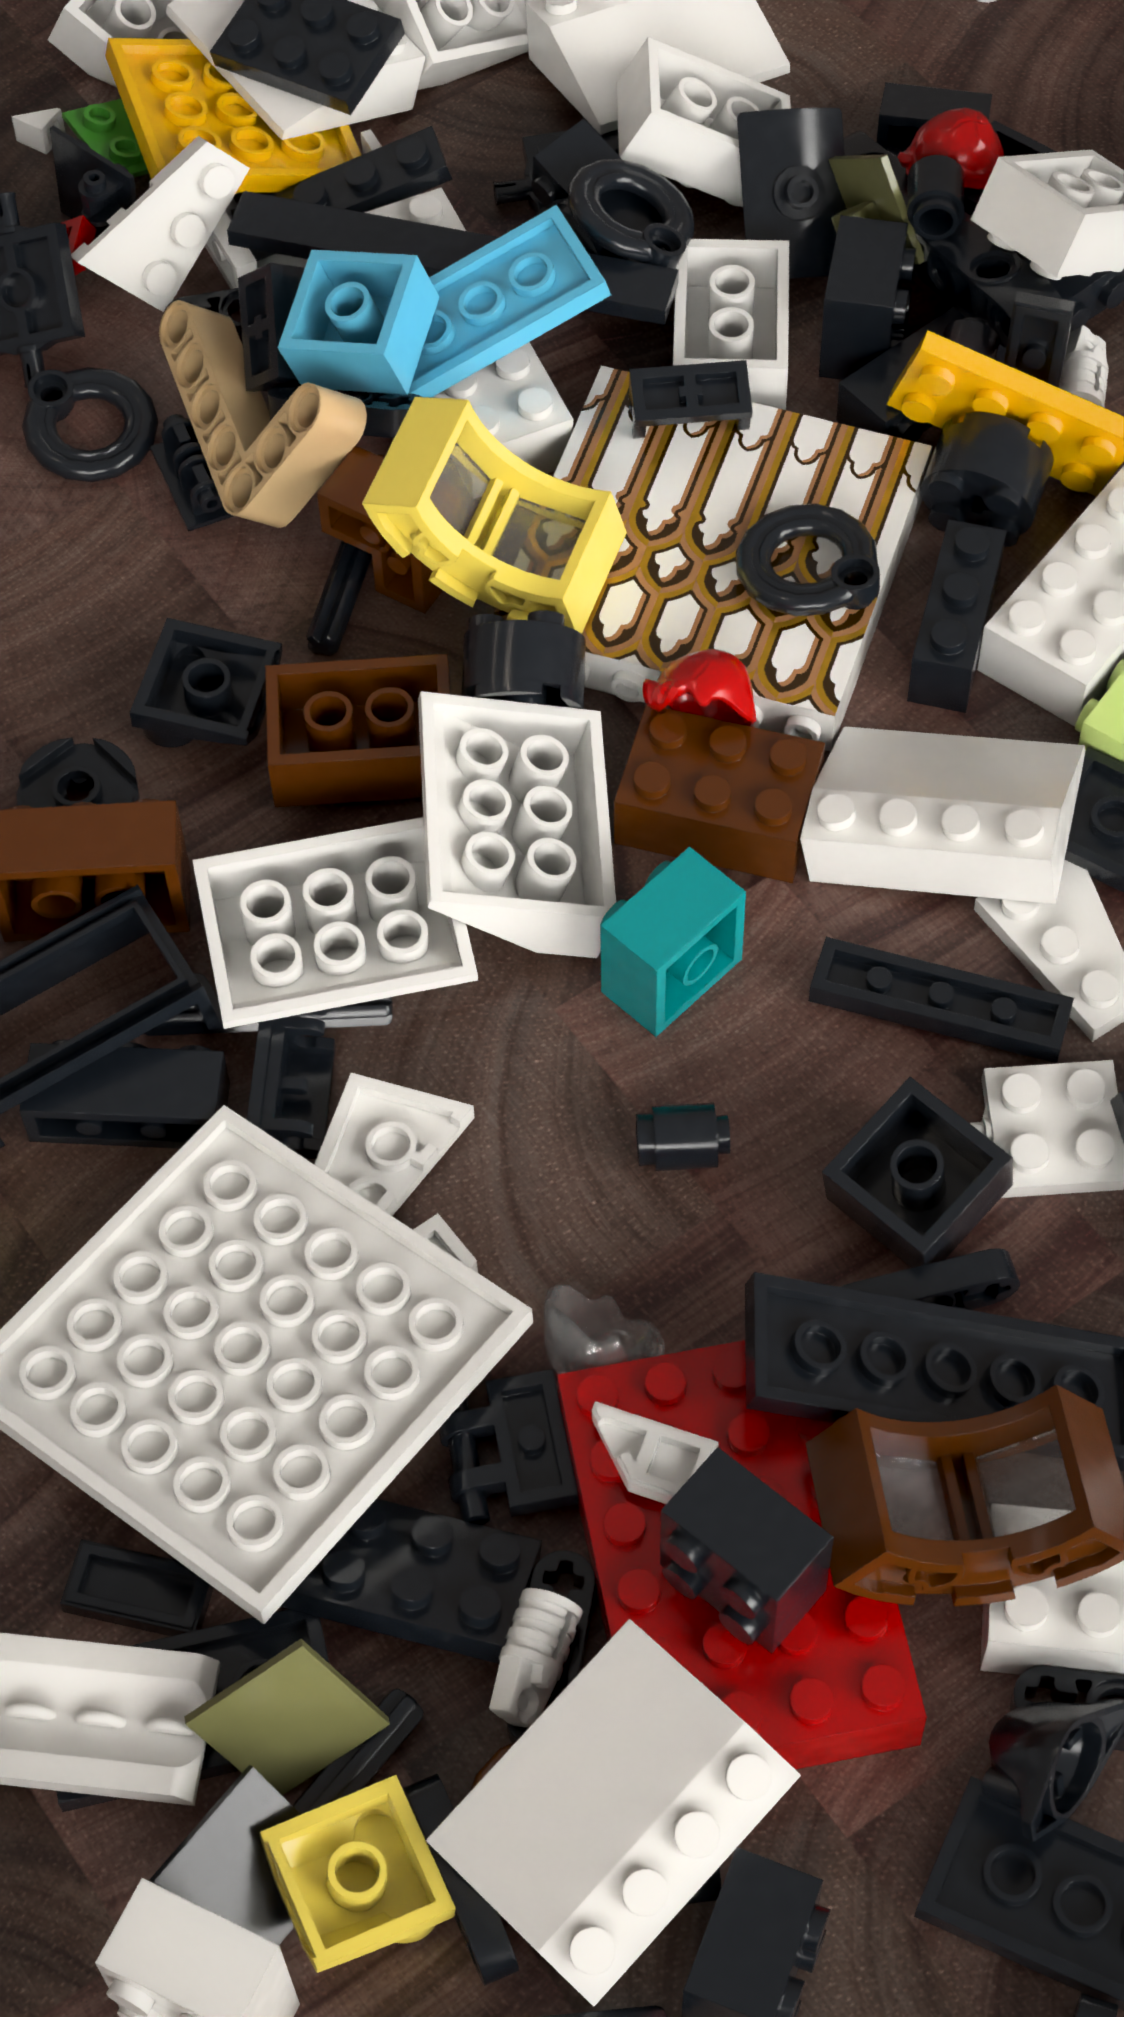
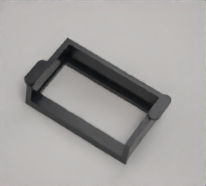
M138 884L0 961V1016L146 934H149L177 979L1 1077L0 1114L194 1006L209 1030L223 1027L216 992L203 974L192 972ZM0 1137V1148H2L5 1144Z

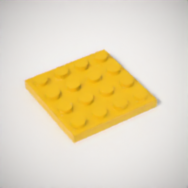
M108 38L105 57L151 179L198 136L250 168L235 194L243 193L244 191L278 193L313 175L362 155L349 125L281 140L189 39Z

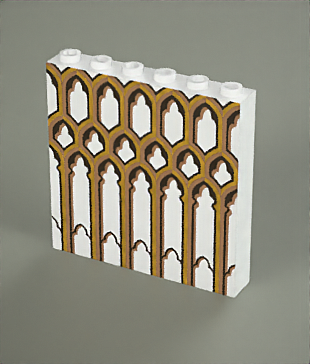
M601 365L553 475L557 479L581 487L611 491L627 532L582 633L586 640L584 687L616 695L628 702L640 701L645 703L642 689L645 679L657 681L668 665L687 654L706 649L723 650L736 656L746 666L749 674L756 711V722L750 727L824 742L825 750L832 751L922 501L920 488L931 460L932 446L751 402L753 413L749 430H737L735 419L646 426L645 438L633 439V417L630 415L628 401L630 372ZM821 504L842 509L861 521L876 542L878 566L880 569V591L869 606L859 610L842 607L824 615L793 616L772 611L750 597L737 577L736 550L745 532L764 515L789 505ZM536 516L514 567L539 576L560 580L581 531L566 528ZM800 536L783 542L775 549L771 557V566L776 574L785 580L800 584L816 583L831 576L832 567L842 557V553L834 543L827 539L816 536ZM498 608L494 612V615L501 616L505 620L509 614Z

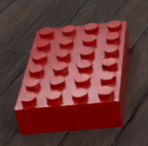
M745 1340L557 1374L558 1397L579 1494V1510L587 1549L595 1575V1587L606 1641L608 1642L625 1622L631 1619L743 1719L795 1770L920 1746L927 1716L898 1604L854 1595L834 1587L829 1567L826 1591L772 1654L756 1641L751 1645L741 1642L722 1625L718 1617L720 1613L699 1595L694 1600L685 1597L664 1577L662 1573L664 1567L660 1565L661 1510L666 1504L628 1492L592 1421V1408L596 1401L719 1442L718 1447L820 1527L822 1525L806 1443L833 1423L746 1409Z

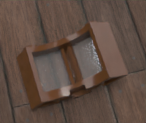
M1057 1384L1045 1392L1008 1409L956 1421H901L884 1418L855 1408L837 1419L831 1426L806 1443L821 1525L824 1530L834 1537L830 1560L833 1586L854 1595L877 1601L913 1605L916 1594H951L954 1606L988 1604L1016 1599L1014 1586L1054 1576L1057 1588L1093 1576L1124 1561V1485L1103 1409Z

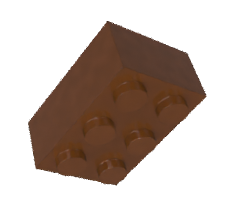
M448 654L265 665L268 770L275 807L423 798L418 697L421 691L451 694Z
M646 704L614 800V843L673 857H678L688 847H691L713 866L793 883L803 851L800 837L812 788L824 765L825 743L664 708L662 711H656Z
M146 798L131 803L95 804L91 802H78L71 806L39 808L18 805L0 810V931L4 942L38 940L137 884L168 933L190 932L191 869L176 800L159 801Z

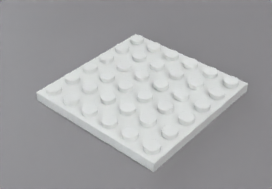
M223 1105L0 1329V1430L254 1618L265 1624L533 1324L532 1308Z

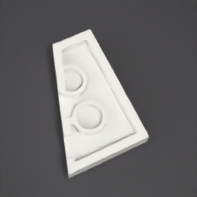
M351 1073L314 1165L393 1216L475 1118L474 1105Z

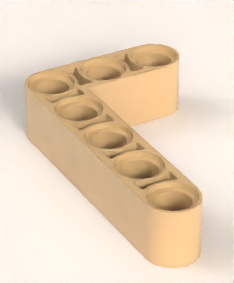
M181 300L172 302L165 310L160 322V343L224 509L233 516L276 528L286 527L360 440L367 419L365 404L359 398L308 382L302 384L294 391L270 421L269 410L261 391H246L243 345L231 318Z

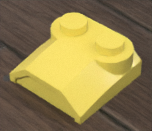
M397 1775L260 1832V1839L277 1889L301 1946L317 1973L393 1943L407 1944L419 1941L431 1933L436 1925L455 1916V1905Z

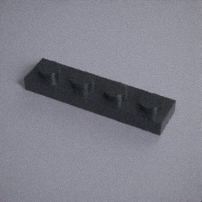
M430 126L313 175L278 193L268 195L358 212H367L410 198L453 179L438 137L433 127ZM236 208L233 209V210H230V211H231V214H232V217H233V215H234V213H235ZM250 249L256 261L276 254Z
M826 937L810 985L808 1001L1057 1063L1074 998Z

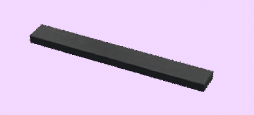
M248 191L243 192L227 229L229 245L308 259L311 250L417 255L429 277L499 238ZM588 253L605 279L611 296L591 306L586 311L665 325L678 286L679 269Z

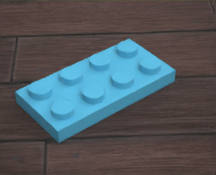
M557 205L429 277L440 297L408 393L432 398L611 296L605 279Z

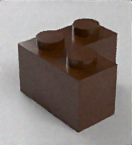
M355 445L317 493L322 532L372 554L376 591L426 614L443 590L429 581L433 572L431 569L419 561L412 553L402 558L384 539L371 521L362 502L385 455H376ZM438 479L430 499L446 521L459 532L456 490L449 488Z

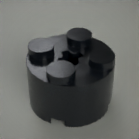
M971 412L966 413L963 422L953 424V418L948 420L943 425L920 488L922 500L930 510L929 522L932 526L943 532L946 530L948 519L1007 530L1004 547L1014 546L1017 544L1019 536L1025 533L1033 523L1053 467L1054 457L1050 447L1043 440L1041 448H1039L1028 439L1030 428L1014 419L999 414Z
M534 611L528 614V620H505L503 617L494 614L471 616L469 618V628L464 634L461 696L584 709L585 637L580 632L564 626L565 616L555 611Z

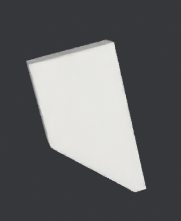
M596 1401L592 1408V1421L628 1492L664 1504L670 1501L719 1445L717 1441Z

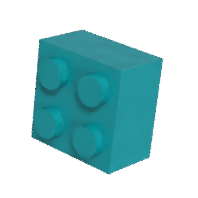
M688 847L673 862L667 860L659 864L649 875L645 886L628 901L623 899L616 902L606 912L601 921V992L657 1037L742 960L746 891L691 847Z

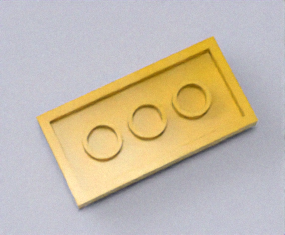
M928 330L894 384L886 404L902 411L906 417L913 421L930 423L941 429L952 418L953 424L963 422L966 413L988 412L1014 419L1030 428L1028 439L1039 448H1041L1043 440L1050 447L1054 462L1049 476L1060 480L1065 487L1077 492H1087L1097 496L1124 462V416Z

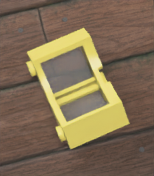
M414 397L362 502L371 521L392 548L402 558L412 553L419 561L433 571L429 581L449 595L472 608L476 599L483 601L495 608L508 612L506 620H528V614L539 610L555 611L565 616L564 626L572 628L581 634L627 533L611 491L596 490L571 484L552 477L524 462L504 447L487 430L474 412L469 400Z

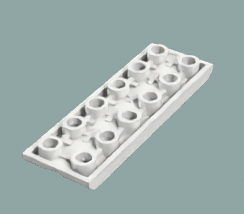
M0 1633V1785L195 1806L206 1742L185 1724L184 1716L215 1696L221 1667L219 1660L191 1652Z

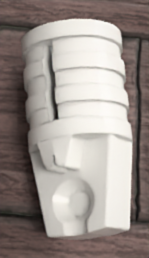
M1081 325L1069 334L1060 389L1104 408L1109 371L1106 359V342L1099 336L1094 335L1089 328Z
M526 1588L522 1591L519 1607L515 1610L512 1619V1627L509 1628L506 1636V1644L502 1647L499 1656L500 1663L489 1709L494 1714L504 1719L507 1723L518 1727H530L542 1714L557 1681L561 1678L563 1663L567 1660L570 1643L573 1642L576 1634V1625L581 1620L583 1610L579 1605L564 1596L543 1589Z

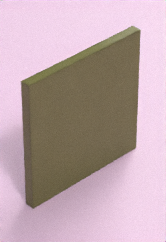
M888 155L834 156L828 159L847 208L831 217L836 233L841 215L908 223L906 247L916 248L915 264L919 265L925 262L915 229L908 220L907 207Z
M299 1639L184 1716L185 1724L243 1773L249 1765L253 1766L281 1795L292 1790L390 1725L389 1717L302 1639Z

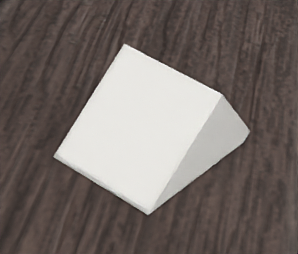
M60 108L11 116L16 141L44 154H47L52 149L50 128L54 125L65 132Z

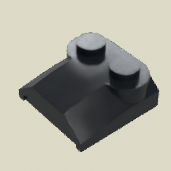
M167 618L130 710L132 727L143 729L145 736L151 742L168 748L186 745L193 739L247 746L258 736L266 714L265 665H280L283 651L282 643Z

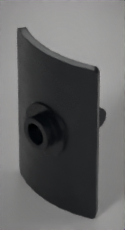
M791 108L740 113L737 117L746 240H789V279L829 277L837 236L831 217L847 209L828 160L834 156H845L841 110L839 108Z

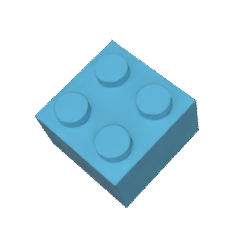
M311 250L278 345V350L301 385L310 382L331 390L408 395L440 296L417 255Z

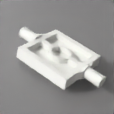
M1113 1060L984 1068L981 1080L985 1110L981 1122H972L970 1124L1013 1157V1185L1001 1198L1124 1190V1143L1110 1100L1118 1094Z

